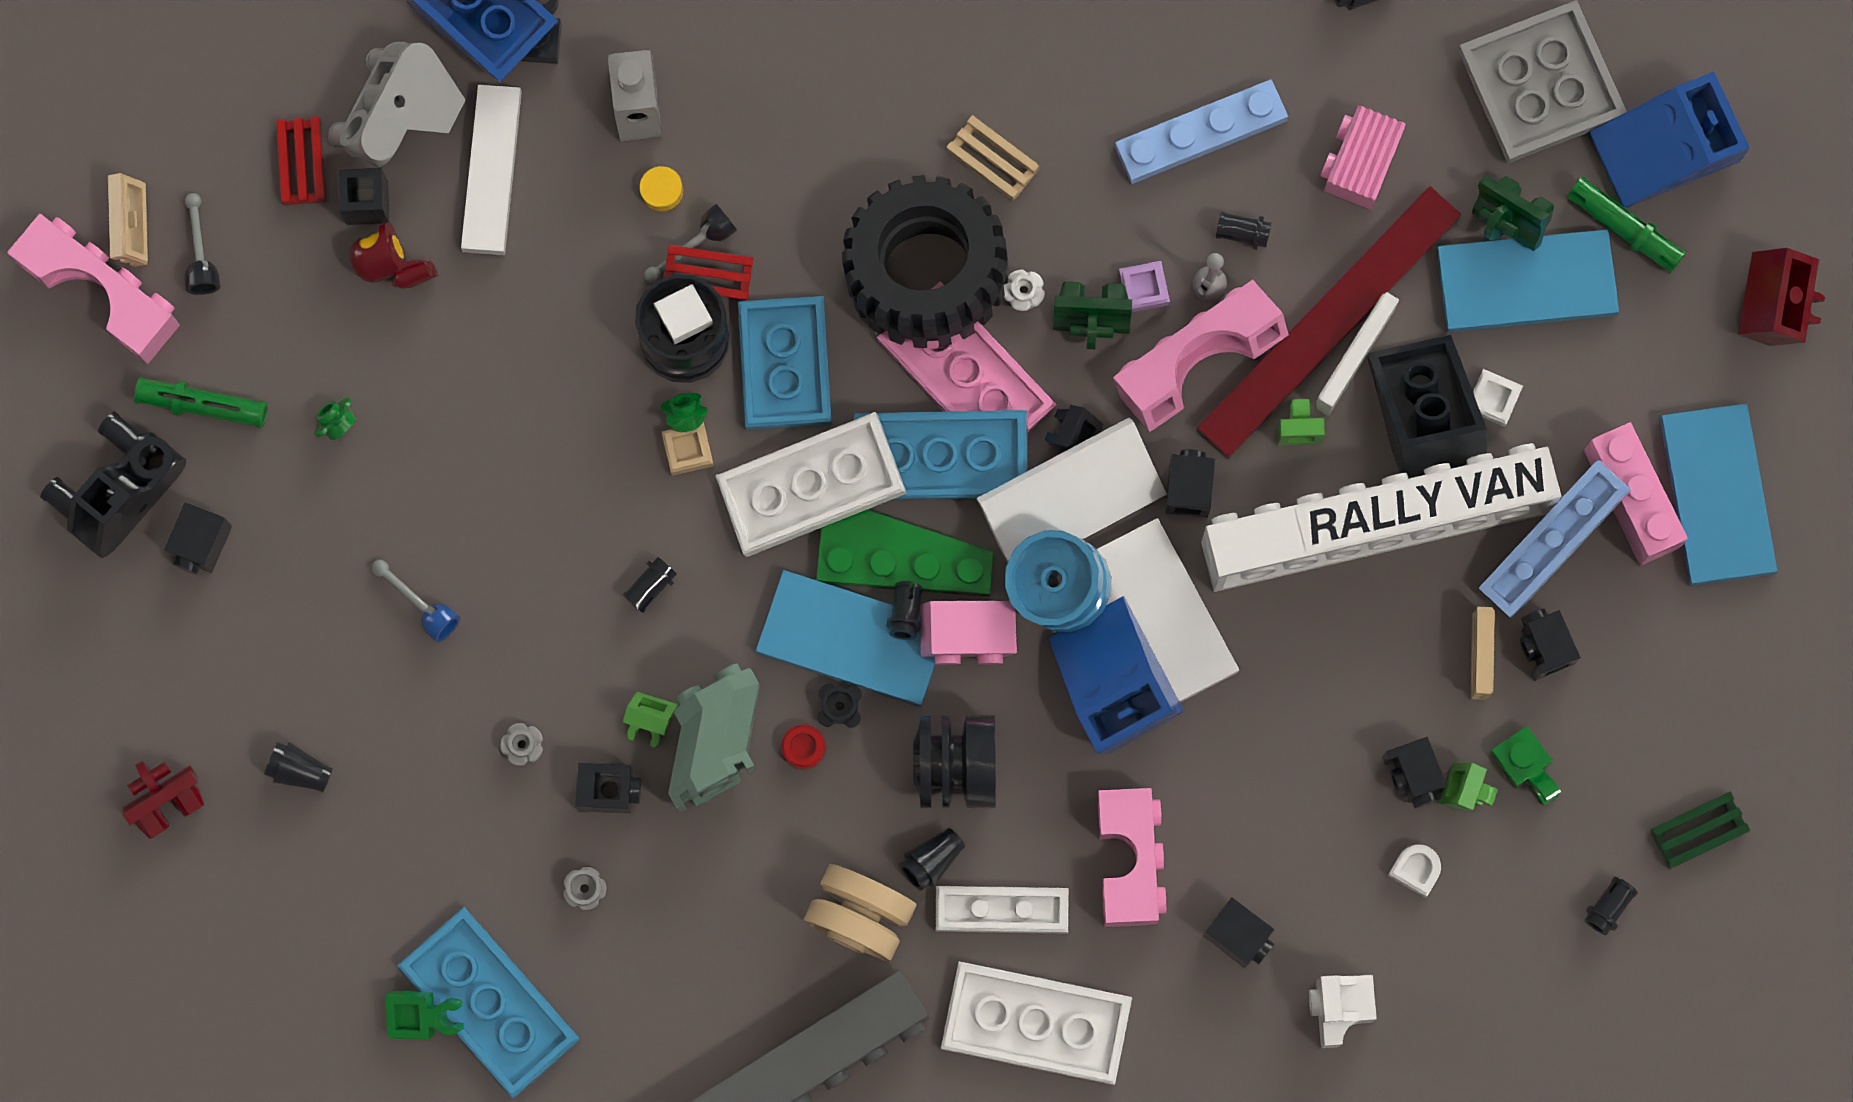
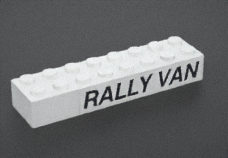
M1533 443L1524 444L1510 449V455L1493 459L1491 453L1481 454L1467 459V465L1451 469L1449 463L1438 464L1424 470L1425 475L1408 479L1407 473H1400L1382 479L1383 485L1366 489L1364 483H1357L1339 489L1340 495L1323 499L1322 493H1314L1298 498V505L1281 508L1279 503H1271L1255 508V515L1238 518L1237 513L1217 516L1211 519L1212 525L1206 526L1201 541L1213 592L1546 515L1562 497L1549 448L1547 446L1536 449Z

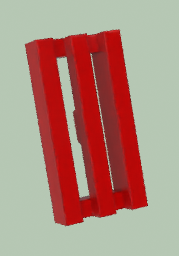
M319 116L310 117V120H303L302 118H293V121L288 122L285 119L276 120L281 202L284 206L326 202L322 129ZM311 130L315 193H308L304 142V131ZM288 132H294L297 195H292Z
M668 245L664 277L673 275V272L738 281L740 282L739 290L712 287L721 297L748 300L754 257ZM677 255L743 265L742 273L678 264L675 263V257Z

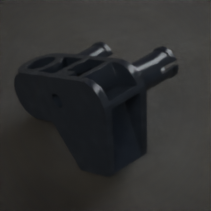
M116 411L110 413L102 421L98 428V433L105 436L112 444L125 453L124 458L119 463L97 468L77 492L63 483L62 479L56 477L45 486L40 495L41 499L47 501L68 519V532L100 558L111 554L176 481L186 465V459L166 441L153 432L141 434L122 419ZM162 454L161 460L163 464L158 469L152 468L147 470L150 458ZM107 504H110L112 507L104 516H102L100 512L107 506Z

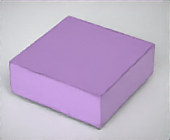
M1161 261L1119 269L1120 281L1125 286L1127 299H1132V312L1170 304Z

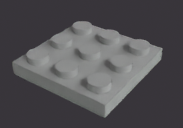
M1577 0L1459 45L1458 53L1507 164L1589 133L1591 130L1627 112Z

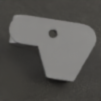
M392 42L384 49L374 48L367 54L366 66L371 74L347 121L336 122L329 128L328 140L332 146L337 145V149H344L350 156L364 159L375 167H382L393 157L407 130L449 134L465 102V98L435 52L428 45L419 42Z

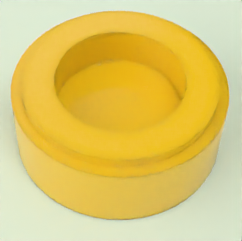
M659 166L648 170L643 175L640 181V193L644 203L649 208L663 212L673 209L680 203L683 197V185L680 176L673 169Z

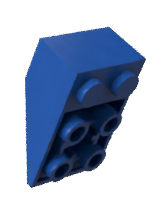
M1715 72L1676 86L1589 132V136L1621 205L1625 208L1740 163L1750 148Z
M1124 596L1106 605L1103 613L1090 625L1073 632H1058L1048 638L1076 714L1097 754L1111 753L1185 712Z

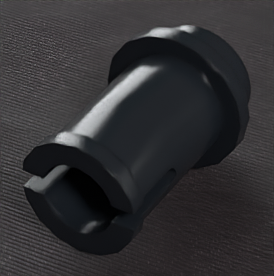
M1221 211L1216 239L1222 238L1251 244L1254 250H1257L1258 246L1266 248L1272 222L1264 221L1263 216H1259V220Z
M659 557L653 563L648 561L646 564L649 567L627 592L622 594L642 613L645 612L649 604L668 584L670 586L674 584L672 579L677 575Z
M909 581L895 583L892 617L887 619L886 626L890 629V636L896 639H914L916 633L921 629V623L917 620L922 586L918 583L913 584L912 590H909L911 583Z
M1616 876L1613 877L1610 885L1595 906H1588L1586 909L1588 916L1585 918V922L1603 935H1607L1610 930L1615 931L1618 928L1616 921L1633 897H1636L1638 894L1637 890L1625 880L1619 879Z

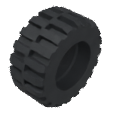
M925 175L912 176L913 183L902 185L901 180L898 179L888 183L889 191L883 195L880 191L876 190L867 197L868 208L858 207L851 217L853 227L846 228L843 238L845 250L842 252V265L849 295L853 298L854 307L860 317L868 319L869 327L878 334H882L885 330L888 331L889 340L902 345L905 338L911 339L914 348H927V341L937 340L939 347L951 345V337L960 334L962 339H966L974 334V324L977 321L981 325H985L993 317L992 305L995 307L1000 306L1005 295L1004 285L1008 283L1009 276L1008 255L1003 227L998 215L992 214L991 205L983 196L974 199L973 189L963 183L958 184L957 188L951 186L950 178L937 176L935 182H926ZM920 234L943 235L957 242L965 250L966 263L961 272L944 286L932 290L909 289L894 282L887 275L885 268L889 255L900 243Z

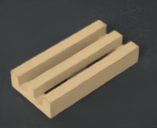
M973 115L967 121V125L957 133L954 141H951L946 147V152L1013 202L1039 171L1040 165ZM973 132L977 133L979 136H981L983 139H985L987 142H989L991 145H993L995 148H997L999 151H1001L1003 154H1005L1007 157H1009L1011 160H1013L1015 163H1017L1019 166L1025 169L1026 172L1024 174L1021 173L1019 170H1017L1015 167H1013L1011 164H1009L1007 161H1005L1003 158H1001L999 155H997L995 152H993L991 149H989L987 146H985L971 134ZM966 143L1017 183L1012 187L964 151L961 146Z
M122 173L108 175L110 258L114 260L120 259V262L130 263V266L133 267L147 265L146 184Z
M1477 607L1474 613H1472L1470 700H1487L1493 693L1495 610H1493V607Z

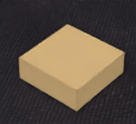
M704 422L700 427L689 432H676L672 429L662 432L672 476L714 466Z

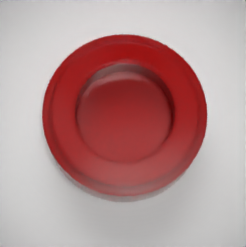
M810 725L792 727L784 735L781 744L786 762L799 770L814 768L822 761L825 755L824 738L816 728Z

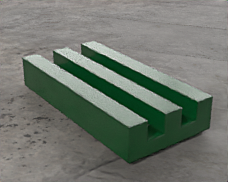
M1731 791L1650 829L1669 870L1751 831L1748 824L1744 823L1741 817L1743 814L1740 808L1736 807ZM1724 805L1727 813L1666 841L1663 833ZM1729 821L1733 822L1735 829L1674 857L1671 851L1672 848Z

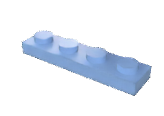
M1270 79L1116 141L1114 147L1132 185L1285 123L1288 120V115L1274 83Z
M1597 460L1485 580L1479 589L1510 618H1513L1632 489L1602 461Z

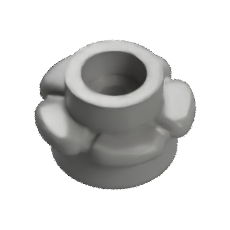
M516 723L510 726L507 730V735L501 738V752L507 755L508 761L515 766H524L526 763L537 761L543 752V747L541 746L543 737L540 731L534 726L527 727L524 723ZM524 740L526 742V746L524 748H519V741Z
M582 867L578 871L573 870L564 880V886L566 887L563 893L564 898L572 907L579 906L581 910L594 909L598 906L599 900L606 895V882L604 879H600L599 872L592 867ZM588 885V892H581V886Z

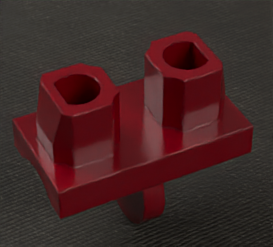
M142 760L135 765L141 777L127 786L134 796L146 788L150 791L124 806V813L122 815L129 825L135 823L149 839L154 838L165 831L170 825L159 809L166 802L173 799L184 817L204 806L203 797L197 786V774L192 766L189 765L160 784L158 782L160 779L172 773L166 762L164 761L151 770Z

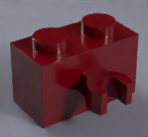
M1788 247L1752 252L1738 335L1768 346L1805 343L1808 325L1821 323V318L1811 313L1812 303L1824 302L1825 299L1824 295L1820 292L1814 291L1819 259Z

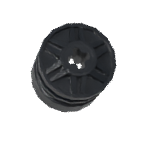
M673 274L658 279L643 292L636 306L635 325L645 362L657 375L667 380L682 383H692L707 378L717 370L728 353L729 330L723 301L720 294L711 284L694 275ZM693 284L713 321V326L691 336L689 340H683L674 345L655 310L654 303Z
M966 715L962 735H953L949 716H942V736H931V716H920V725L913 740V781L920 798V808L932 807V789L942 788V808L950 807L953 788H962L967 808H996L995 715Z

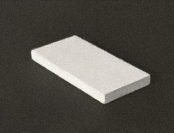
M876 412L716 475L743 555L746 557L907 494Z
M1127 418L976 499L1008 564L1013 550L1029 536L1044 530L1065 531L1080 539H1084L1167 494L1134 422Z
M1158 518L1096 549L1106 559L1112 576L1111 596L1107 605L1122 596L1125 597L1180 702L1239 673L1237 664Z
M959 961L941 1050L1115 1085L1132 997Z

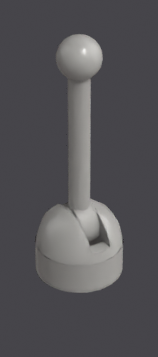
M1218 253L1210 254L1206 260L1207 266L1199 269L1193 278V292L1198 299L1204 302H1215L1226 291L1227 278L1220 269L1224 264V259ZM1203 285V286L1206 287L1208 290L1205 291L1204 289L1201 288V286Z

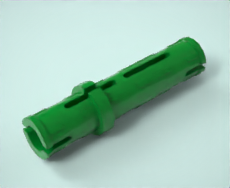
M1584 176L1577 181L1571 189L1573 191H1570L1566 199L1574 202L1631 244L1630 249L1636 254L1639 251L1669 274L1673 272L1680 263V259L1687 253L1684 249L1682 250L1657 232V226L1650 221L1647 224L1586 180Z
M140 376L134 393V402L136 404L142 403L170 409L173 415L182 416L185 412L217 420L256 426L260 429L264 427L268 412V402H259L228 394L191 388L188 382L183 381L171 384ZM163 394L193 399L196 401L193 403L179 399L163 397ZM207 403L238 408L240 411L208 406Z

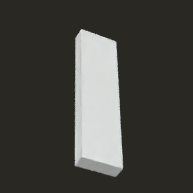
M478 85L461 243L462 252L505 255L522 95L521 88Z

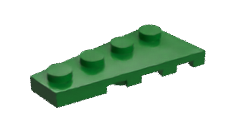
M864 510L821 528L817 581L830 585L893 590L895 583L909 581L911 582L909 590L913 589L914 583H918L922 586V592L990 597L993 551L873 511Z

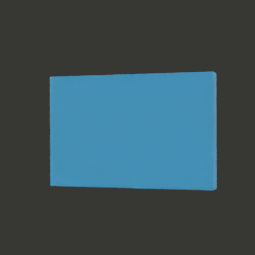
M824 296L738 302L746 430L832 425Z

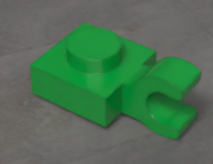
M1528 726L1491 750L1490 754L1515 789L1527 782L1543 806L1559 797L1561 793L1560 788L1544 771L1545 768L1552 764L1553 760Z

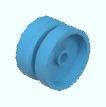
M1044 530L1027 537L1013 550L1006 566L1005 588L1011 604L1024 618L1052 631L1073 632L1090 625L1103 613L1111 596L1112 576L1106 559L1093 545L1065 531ZM1059 574H1061L1062 582L1058 587H1056L1059 584L1058 579L1056 577Z

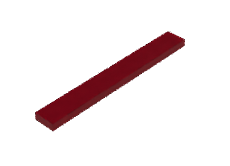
M1429 186L1288 333L1289 335L1281 340L1197 427L1196 431L1224 457L1229 459L1375 307L1382 294L1389 292L1459 220L1462 214Z

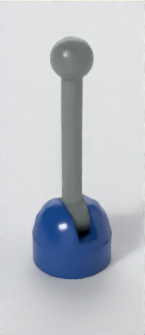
M376 560L372 564L374 575L384 577L424 613L421 620L422 627L435 642L443 641L455 630L460 622V616L450 607L444 604L428 606L389 571V565L386 561Z

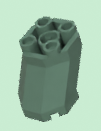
M738 663L733 664L715 675L717 680L715 683L704 689H701L699 685L693 686L676 697L679 706L673 712L681 725V731L668 794L679 813L687 810L684 802L692 799L697 807L735 787L741 782L737 773L744 768L748 775L756 771L748 755L760 685L751 668L741 670Z

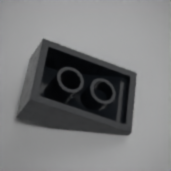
M1451 335L1368 353V361L1391 450L1400 473H1407L1408 479L1425 475L1424 470L1434 465L1449 463L1451 469L1467 465L1466 460L1471 457L1487 454V428Z

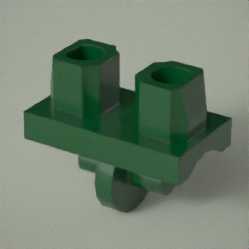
M1507 175L1498 181H1494L1488 176L1479 181V195L1473 206L1472 213L1487 223L1484 229V236L1491 241H1496L1505 234L1532 251L1541 246L1545 228L1551 222L1553 215V203L1543 197L1535 198L1531 202L1525 200L1520 196L1522 189L1519 183Z
M1065 281L1062 284L1059 296H1055L1053 330L1070 331V336L1087 337L1086 349L1095 350L1096 338H1113V333L1130 334L1132 299H1127L1123 284L1108 283L1102 286L1101 298L1085 297V285L1080 282Z

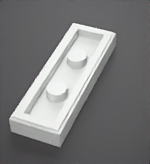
M1388 292L1382 294L1318 396L1315 404L1317 410L1327 416L1330 415L1395 311L1399 302L1398 298Z
M936 886V932L1068 934L1069 888Z

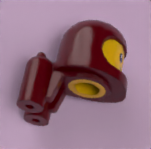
M389 222L380 225L379 232L363 239L359 238L351 245L349 258L352 269L364 281L375 283L394 276L392 285L406 289L415 287L438 276L436 267L431 260L407 261L402 245L397 238L392 224Z

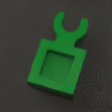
M390 991L385 995L387 1038L429 1040L435 1036V1028L444 1035H454L464 1029V1023L451 1022L447 1017V1010L456 1011L463 1006V1002L457 998H448L439 1005H434L433 992Z

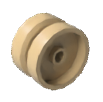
M829 864L820 885L826 894L841 902V905L824 899L812 900L803 919L804 923L848 949L891 962L900 940L893 931L879 924V921L897 927L908 926L917 904L904 895L868 877L841 866Z

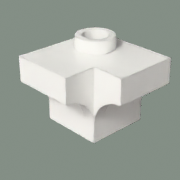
M1373 975L1321 976L1315 982L1316 989L1309 990L1310 1014L1319 1018L1321 1048L1340 1047L1343 1044V1037L1349 1026L1360 1023H1372L1376 1020Z

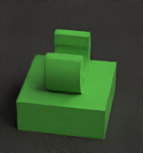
M1292 399L1290 419H1280L1277 428L1278 445L1321 444L1325 436L1324 418H1310L1309 399Z
M637 691L628 704L623 723L630 725L627 731L628 739L633 741L638 734L639 728L651 732L650 747L655 748L674 721L675 714L673 710L678 707V704Z
M1453 763L1446 781L1447 786L1443 790L1439 804L1452 810H1473L1475 804L1482 806L1483 803L1492 806L1498 789L1483 783L1487 771L1486 768L1474 763Z

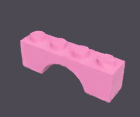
M39 214L9 249L8 255L16 264L49 289L59 283L74 279L92 281L105 288L110 300V317L106 330L116 341L148 365L180 326L171 314L175 310L174 306L156 292L150 298L138 288L142 285V282L122 267L116 272L106 264L109 257L91 242L83 247L73 239L76 232L60 218L56 217L51 222L42 214Z
M1251 280L1243 287L1233 289L1226 295L1223 301L1207 312L1197 314L1180 331L1172 336L1164 337L1147 354L1138 360L1130 361L1124 365L1120 372L1113 377L1121 400L1150 433L1184 409L1182 385L1186 375L1195 364L1210 355L1223 352H1234L1252 359L1257 358L1289 335L1284 315L1254 280Z

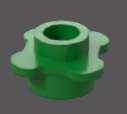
M698 393L676 395L671 400L663 402L660 406L661 412L667 414V425L676 432H689L697 429L702 425L704 417L708 414L707 408L700 404L702 398Z
M346 397L339 403L330 401L324 405L316 415L319 424L318 428L314 431V435L319 438L325 434L330 440L338 439L344 435L356 420V416L348 409L352 400Z

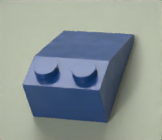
M406 0V3L437 32L499 83L558 23V20L537 0Z

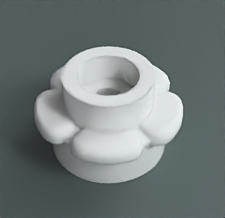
M1023 269L1012 272L1008 276V283L1004 285V299L1009 301L1012 308L1018 311H1027L1038 306L1043 301L1045 295L1044 290H1042V278L1035 272L1027 273ZM1025 286L1028 288V292L1021 293L1020 288Z

